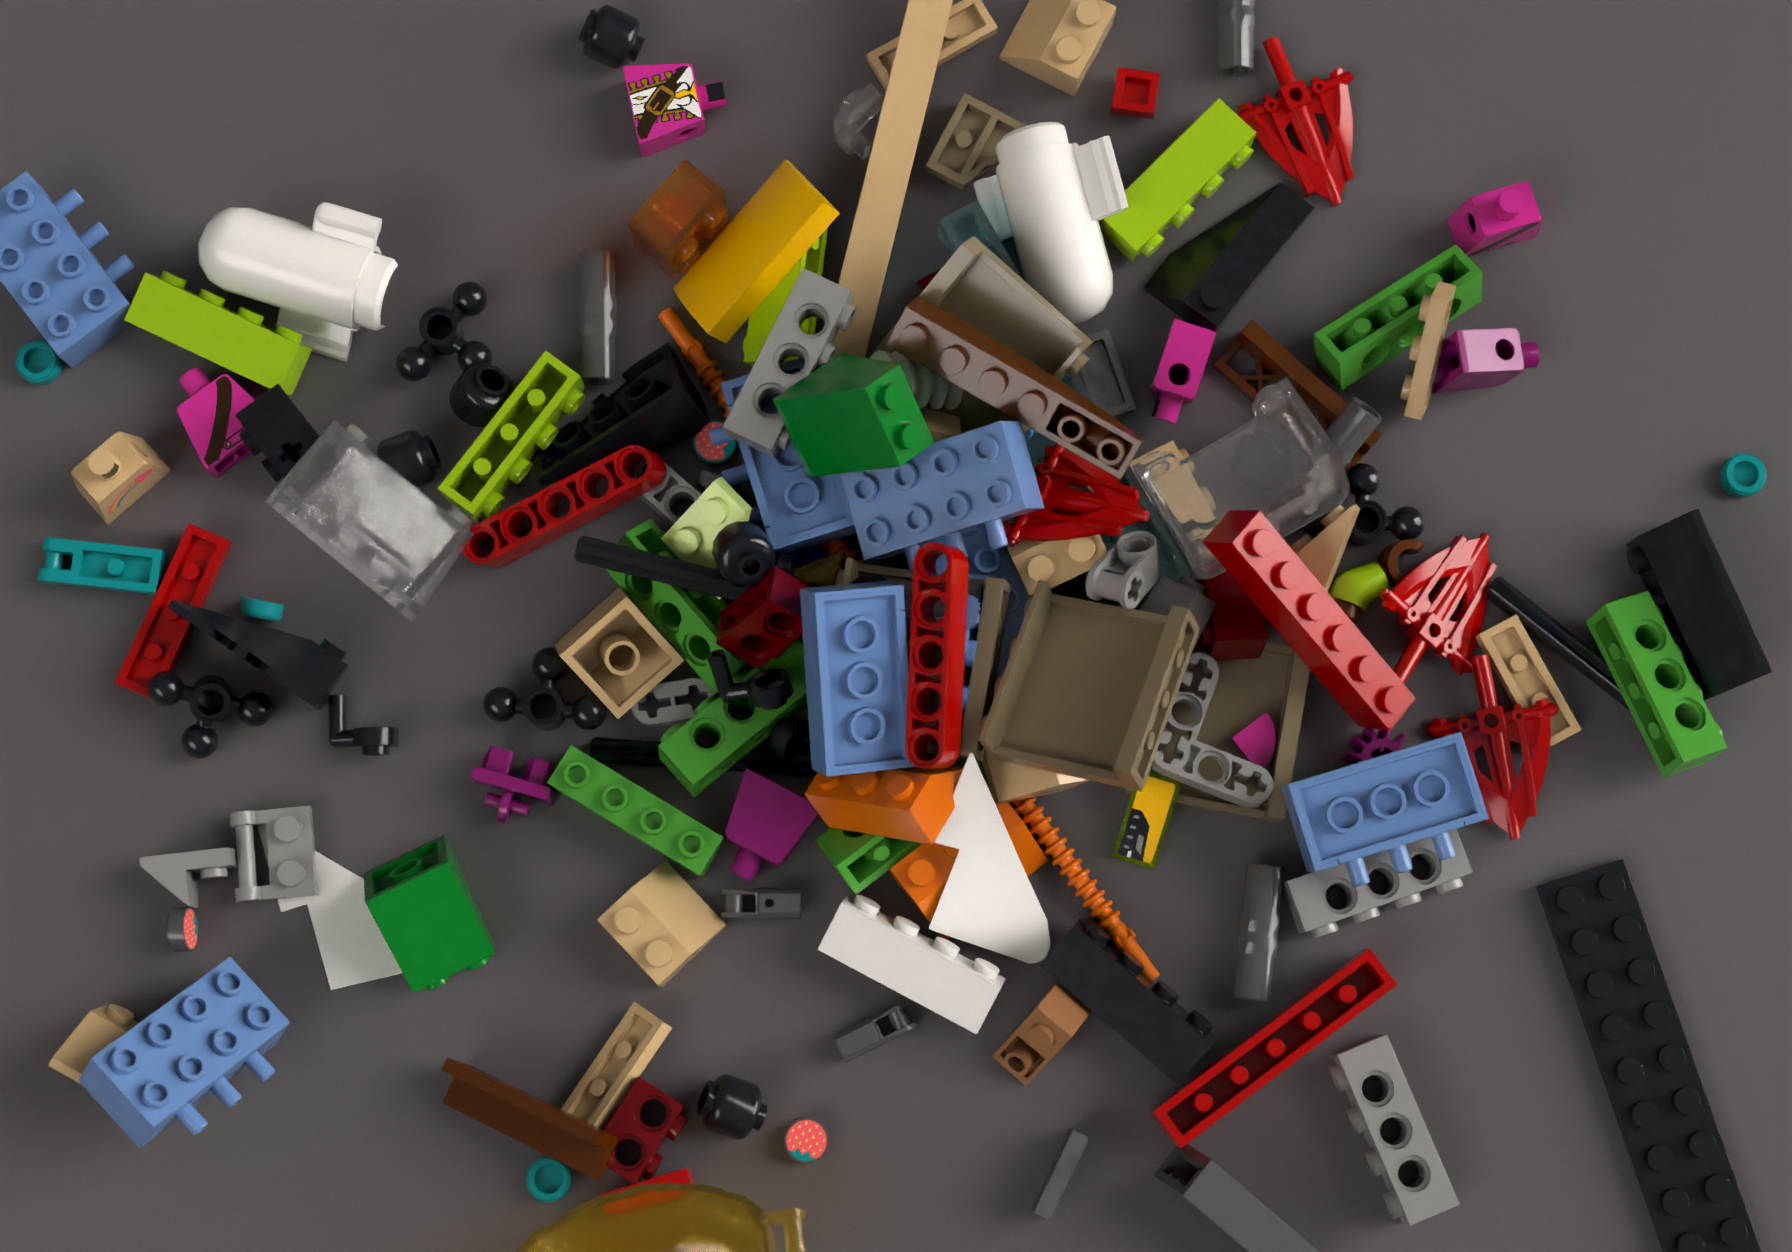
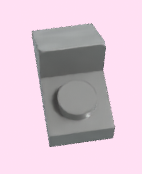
M231 847L139 857L140 866L183 903L194 908L199 907L196 873H200L201 880L228 877L227 869L238 868L237 849Z

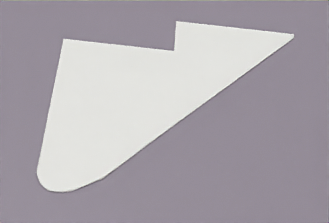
M969 753L953 794L955 808L935 840V843L960 850L928 929L1029 964L1038 963L1047 956L1050 948L1048 921L1025 873L973 753Z
M266 825L258 826L268 863ZM315 851L319 895L278 899L281 912L307 904L330 990L402 974L398 963L365 903L364 879Z

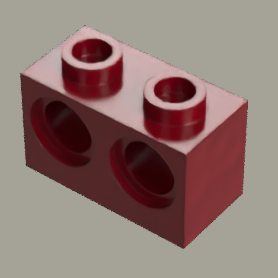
M775 566L759 584L750 587L722 611L716 644L757 669H760L773 657H780L790 643L800 635L803 636L800 589L810 587Z
M638 1077L604 1130L619 1137L606 1166L633 1184L638 1183L642 1177L647 1180L651 1179L664 1158L657 1152L665 1139L668 1138L674 1142L688 1120L687 1117L682 1115L687 1105L643 1077ZM650 1100H658L666 1108V1118L659 1126H650L643 1119V1107ZM625 1139H633L641 1146L642 1155L635 1165L623 1163L618 1156V1147Z

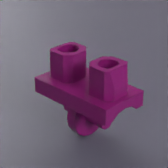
M491 745L481 767L474 765L471 779L475 780L476 783L504 790L503 796L488 792L484 802L485 805L499 809L497 822L507 824L512 813L528 816L531 804L516 800L517 795L548 804L553 803L556 791L547 783L554 772L553 763L530 757L524 779L516 778L509 775L515 753Z

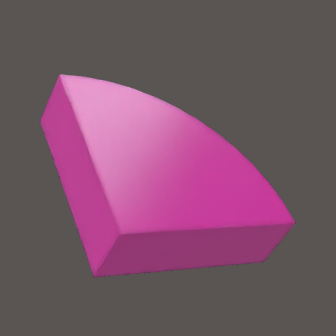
M1267 712L1230 739L1245 760L1260 765L1263 768L1271 760L1276 745L1275 728Z

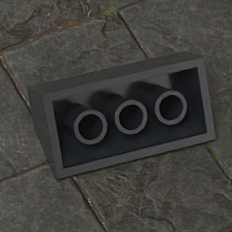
M1698 508L1647 531L1626 544L1629 550L1626 554L1629 566L1635 575L1641 576L1656 607H1659L1662 611L1664 622L1674 642L1680 647L1683 660L1694 682L1700 687L1704 701L1773 672Z

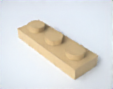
M961 0L951 7L937 67L997 34L998 27L981 0ZM899 36L867 54L866 60L885 91Z
M1439 281L1432 295L1425 294L1418 316V320L1425 321L1423 334L1415 335L1409 360L1416 361L1413 375H1406L1400 399L1407 400L1404 413L1406 417L1421 420L1429 405L1456 285Z
M1517 614L1475 636L1484 654L1489 655L1490 665L1513 705L1521 703V708L1535 706L1536 701L1549 697V703L1554 702V704H1557L1559 713L1551 716L1550 747L1582 730Z
M633 1002L561 1109L604 1130L672 1027L641 1005Z

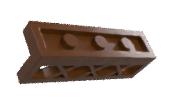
M1251 320L1241 330L1235 342L1212 366L1306 451H1309L1315 443L1312 440H1316L1317 437L1327 430L1326 424L1330 426L1347 405L1343 399L1254 320ZM1242 348L1255 360L1256 375L1239 376L1227 363ZM1262 367L1270 374L1262 375ZM1256 382L1257 391L1248 383ZM1263 382H1280L1286 387L1288 404H1271L1266 400L1263 395ZM1294 395H1295L1302 403H1294ZM1280 411H1288L1289 419ZM1295 411H1313L1319 417L1320 432L1303 433L1296 426ZM1375 429L1354 454L1350 464L1341 470L1337 477L1338 480L1342 481L1348 470L1356 465L1380 439L1382 434Z
M447 1057L441 1070L455 1077L445 1095L443 1104L591 1178L600 1179L619 1137L470 1064Z

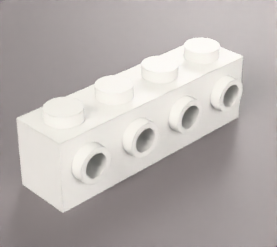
M848 895L841 902L817 950L977 1034L1006 979L998 975L999 968L981 958H976L975 961H972L958 953L960 948L942 937H936L935 940L930 939L919 933L920 927L905 917L896 916L893 919L879 911L880 905L870 898L862 895H856L853 898Z

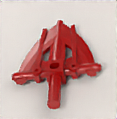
M1271 37L1263 42V46L1280 85L1276 93L1277 98H1272L1269 94L1263 97V103L1253 106L1252 103L1238 105L1237 107L1240 112L1236 114L1256 132L1255 139L1270 158L1288 175L1300 183L1306 197L1316 193L1322 198L1329 200L1332 207L1342 203L1340 196L1345 181H1351L1354 178L1350 165L1353 144V118L1347 85L1350 84V81H1353V75L1351 72L1348 73V71L1343 72L1341 66L1329 74V78L1320 80L1316 76L1311 79V85L1306 86L1303 79L1296 81L1279 37ZM1315 114L1322 115L1329 130L1327 145L1325 144ZM1289 124H1291L1303 152L1292 146L1285 131Z
M1055 443L1054 447L1047 445L1044 453L1046 462L1040 465L1037 464L1034 469L1044 508L1015 517V522L1006 525L1004 530L1008 546L1010 547L1017 545L1020 540L1058 541L1089 537L1097 534L1120 537L1122 527L1138 521L1147 522L1149 511L1143 510L1138 503L1140 495L1137 488L1123 485L1110 473L1084 458L1066 451L1065 447ZM1075 485L1090 489L1093 493L1069 488L1067 486ZM1053 510L1074 513L1079 515L1068 516L1053 513Z
M1481 533L1478 538L1469 540L1464 535L1455 536L1447 548L1434 553L1419 563L1392 590L1383 588L1380 591V598L1383 600L1380 606L1389 612L1396 611L1399 618L1397 622L1401 625H1410L1405 634L1411 641L1393 668L1394 673L1404 684L1426 649L1434 648V654L1438 658L1448 657L1452 661L1450 664L1452 670L1459 676H1462L1463 672L1470 673L1473 671L1470 658L1477 643L1475 636L1480 634L1488 597L1486 589L1497 567L1493 562L1489 563L1488 542L1490 536L1488 534ZM1446 577L1431 601H1429L1428 595L1437 581ZM1463 597V605L1455 620L1450 621L1449 619Z
M1489 655L1471 657L1481 707V709L1476 710L1477 716L1468 718L1467 713L1460 714V719L1447 721V718H1432L1433 724L1427 727L1428 736L1440 738L1458 732L1462 733L1489 819L1485 820V824L1495 822L1509 834L1510 840L1520 839V830L1528 816H1537L1536 800L1543 784L1549 758L1551 716L1559 713L1558 707L1554 702L1549 703V697L1536 701L1535 706L1521 708L1520 703L1513 705L1514 710L1505 711L1504 705L1498 706ZM1510 741L1521 744L1523 763L1516 777ZM1483 745L1492 781L1478 768L1475 751Z

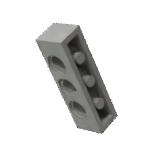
M802 268L723 425L727 436L775 458L779 448L783 450L788 448L792 440L779 412L776 414H766L761 410V404L768 396H778L833 359L837 347L832 345L839 329L843 331L848 329L856 312V307L852 305L853 297L851 290ZM809 317H818L825 322V325L819 333L808 335L800 329L803 321ZM790 356H798L805 361L803 369L792 375L784 373L781 370L782 362Z
M1457 829L1448 831L1456 856L1440 861L1438 859L1432 837L1405 844L1410 860L1414 856H1419L1427 862L1429 873L1424 880L1416 879L1410 871L1396 874L1389 850L1363 857L1368 876L1372 871H1379L1385 875L1388 887L1383 895L1373 893L1368 883L1353 887L1346 863L1311 872L1282 883V890L1298 933L1301 934L1311 930L1314 939L1339 930L1336 921L1352 916L1355 924L1380 916L1378 906L1394 901L1396 909L1422 901L1419 892L1436 887L1439 895L1464 886L1461 877L1469 875L1473 871ZM1331 885L1339 886L1346 894V904L1341 910L1330 907L1326 901V891Z
M1387 1034L1377 1035L1330 1055L1334 1065L1329 1067L1331 1078L1339 1092L1345 1090L1352 1106L1346 1110L1348 1118L1357 1134L1363 1132L1370 1149L1364 1152L1374 1176L1381 1175L1388 1190V1192L1383 1194V1199L1393 1219L1400 1218L1402 1224L1411 1226L1460 1205ZM1371 1075L1377 1077L1382 1084L1381 1096L1373 1102L1367 1100L1362 1093V1084ZM1388 1118L1395 1119L1400 1126L1399 1138L1391 1144L1386 1143L1380 1135L1381 1124ZM1411 1160L1418 1168V1178L1412 1185L1405 1186L1398 1177V1170L1402 1163Z

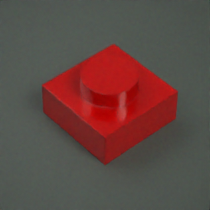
M1118 67L1111 113L1153 119L1160 73Z

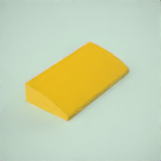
M785 159L673 289L679 300L706 333L726 344L840 213Z

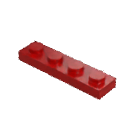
M190 523L188 524L114 684L151 699L148 693L149 681L158 672H173L194 627L193 624L167 606L172 600L203 608L232 546L231 541Z

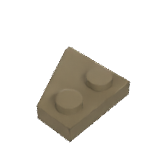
M964 93L927 161L924 171L963 190L999 165L995 150L999 140L1007 133L1027 125Z

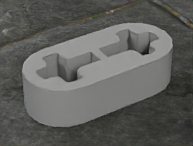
M690 678L656 685L631 709L635 718L641 724L648 727H658L688 722L696 716L690 704H676V699L690 696L691 688H698L700 694H707L708 697L715 695L702 679ZM654 695L659 702L671 701V706L657 709V717L650 718L647 711H640V705L646 704V696Z

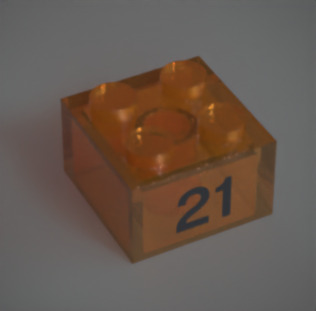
M684 159L628 222L635 249L673 280L681 272L687 274L701 257L699 251L709 240L714 242L729 224L727 221L729 213L725 191Z

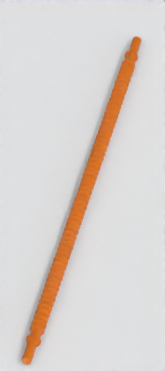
M672 307L663 310L658 315L659 320L681 348L680 354L684 360L690 362L697 370L695 377L704 379L702 383L703 388L711 389L709 396L711 398H718L717 407H724L726 409L724 417L727 418L729 410L720 384L728 381L723 379L725 375L724 370H716L718 362L716 360L710 361L703 349L702 342L699 338L694 339ZM839 538L820 544L829 550V558H835V568L841 567L845 569L846 558L856 560L857 552L855 550H848V540L842 541ZM863 560L857 561L858 563L864 564ZM1036 797L1008 802L1015 804V812L1017 814L1021 813L1024 817L1022 819L1024 824L1028 823L1031 826L1030 833L1038 835L1037 844L1045 845L1046 850L1044 854H1051L1053 856L1052 865H1059L1062 870L1059 872V875H1066L1069 878L1067 886L1074 885L1076 887L1075 896L1083 897L1084 902L1082 906H1089L1091 908L1090 917H1097L1099 919L1098 925L1101 928L1104 927L1112 939L1111 944L1116 950L1120 949L1122 952L1125 950L1131 953L1143 964L1144 970L1141 973L1150 981L1156 979L1160 973L1135 941L1136 934L1121 922L1118 917L1120 911H1113L1110 906L1113 904V901H1106L1103 898L1105 890H1098L1096 888L1097 879H1089L1088 874L1090 870L1088 868L1084 870L1081 868L1082 859H1075L1073 857L1074 848L1068 849L1065 846L1067 838H1060L1057 835L1059 827L1052 828L1049 823L1052 818L1050 816H1043L1044 807H1037L1035 805Z

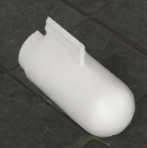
M1039 122L1015 129L1003 136L996 145L995 150L999 162L996 168V175L980 179L973 184L986 234L993 242H1001L1013 237L1024 281L1071 323L1086 322L1104 310L1113 294V273L1098 220L1129 208L1110 136H1103L1079 146L1077 143H1069L1064 125L1058 122Z
M326 202L320 203L317 206L312 226L252 208L230 207L217 212L206 224L198 242L199 264L211 283L224 291L280 307L275 331L278 324L297 331L303 335L300 342L312 347V352L343 362H347L353 331L357 332L360 326L375 331L386 327L381 325L382 302L388 282L398 266L395 259L383 256L379 246H376L382 226L381 218Z

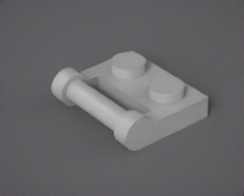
M311 806L230 813V827L235 828L239 877V888L235 889L236 903L319 895ZM266 825L270 885L257 886L253 826Z

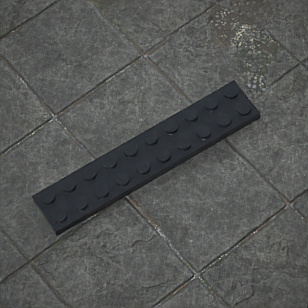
M1624 859L1536 886L1662 1251L1762 1252Z

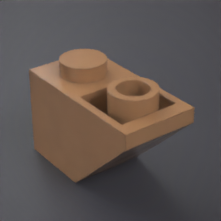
M1057 981L992 1057L1027 1086L1070 1040L1092 1010Z

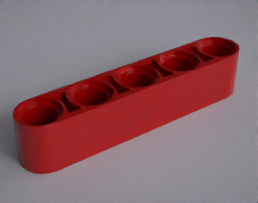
M626 446L474 525L463 537V553L468 560L476 564L492 568L506 566L656 488L665 478V462L660 455L642 446ZM645 457L647 469L642 476L636 478L633 472L634 465L640 458ZM606 477L609 483L608 490L602 497L598 498L595 491L596 485L602 478ZM568 497L570 509L564 517L560 518L558 505L561 500ZM530 517L532 529L528 535L523 537L520 531L523 520ZM492 536L494 539V549L486 557L483 552V545Z
M936 542L926 543L920 547L915 554L913 563L905 750L909 761L916 767L923 769L949 768L957 761L961 750L969 565L966 555L959 548ZM945 554L947 567L944 573L938 576L935 568L936 561L939 556ZM942 599L945 604V613L942 619L937 622L934 618L933 610L935 604ZM939 645L943 651V659L939 666L934 667L931 655L934 648ZM937 691L941 697V705L938 711L933 713L929 706V700L931 695ZM935 737L939 744V751L932 760L928 755L927 746L930 739Z

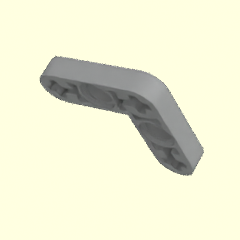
M1191 653L1179 687L1184 692H1177L1173 705L1181 702L1190 705L1194 710L1195 720L1188 725L1179 724L1174 720L1170 712L1165 726L1170 732H1163L1158 748H1165L1171 739L1172 733L1182 735L1177 740L1174 748V754L1180 758H1174L1170 764L1162 761L1164 754L1157 749L1151 767L1163 776L1246 808L1258 807L1273 792L1274 783L1270 773L1260 765L1196 741L1219 678V667L1214 658L1207 653ZM1198 664L1204 667L1203 675L1209 678H1203L1200 681L1194 694L1186 692L1193 678V674L1187 671V669L1193 670ZM1203 759H1213L1218 762L1222 769L1221 778L1213 782L1202 778L1198 770L1200 761ZM1232 768H1235L1238 772L1233 778L1246 782L1253 776L1257 779L1256 786L1262 789V792L1257 791L1253 796H1249L1246 794L1247 787L1244 784L1234 781L1230 785V789L1224 787V784L1231 776Z

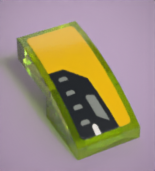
M1149 772L1143 791L1133 790L1130 794L1111 857L1152 870L1155 868L1181 782Z

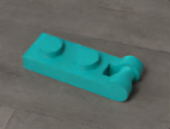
M45 537L42 546V552L46 553L44 567L39 568L37 582L58 586L68 585L156 595L163 580L167 553L159 549ZM72 555L71 570L62 569L64 556Z

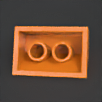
M915 766L829 777L817 773L804 794L828 827L933 845L955 808L953 794L963 767L950 766L945 769H923Z
M1008 802L995 804L1025 873L1029 877L1047 863L1048 859ZM935 842L933 845L922 843L889 870V873L929 925L960 850ZM936 932L939 937L947 940L950 938V936Z

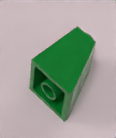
M840 353L772 399L808 476L811 477L900 467L934 443L900 364Z
M445 835L364 873L365 903L413 993L423 988L426 991L436 989L445 984L450 975L463 969L467 971L475 970L486 964L490 956L495 954L492 935Z

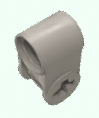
M1132 531L1122 535L1116 544L1090 568L1086 579L1087 596L1096 601H1100L1103 598L1118 601L1123 608L1127 609L1137 607L1141 599L1161 579L1156 537L1147 531Z

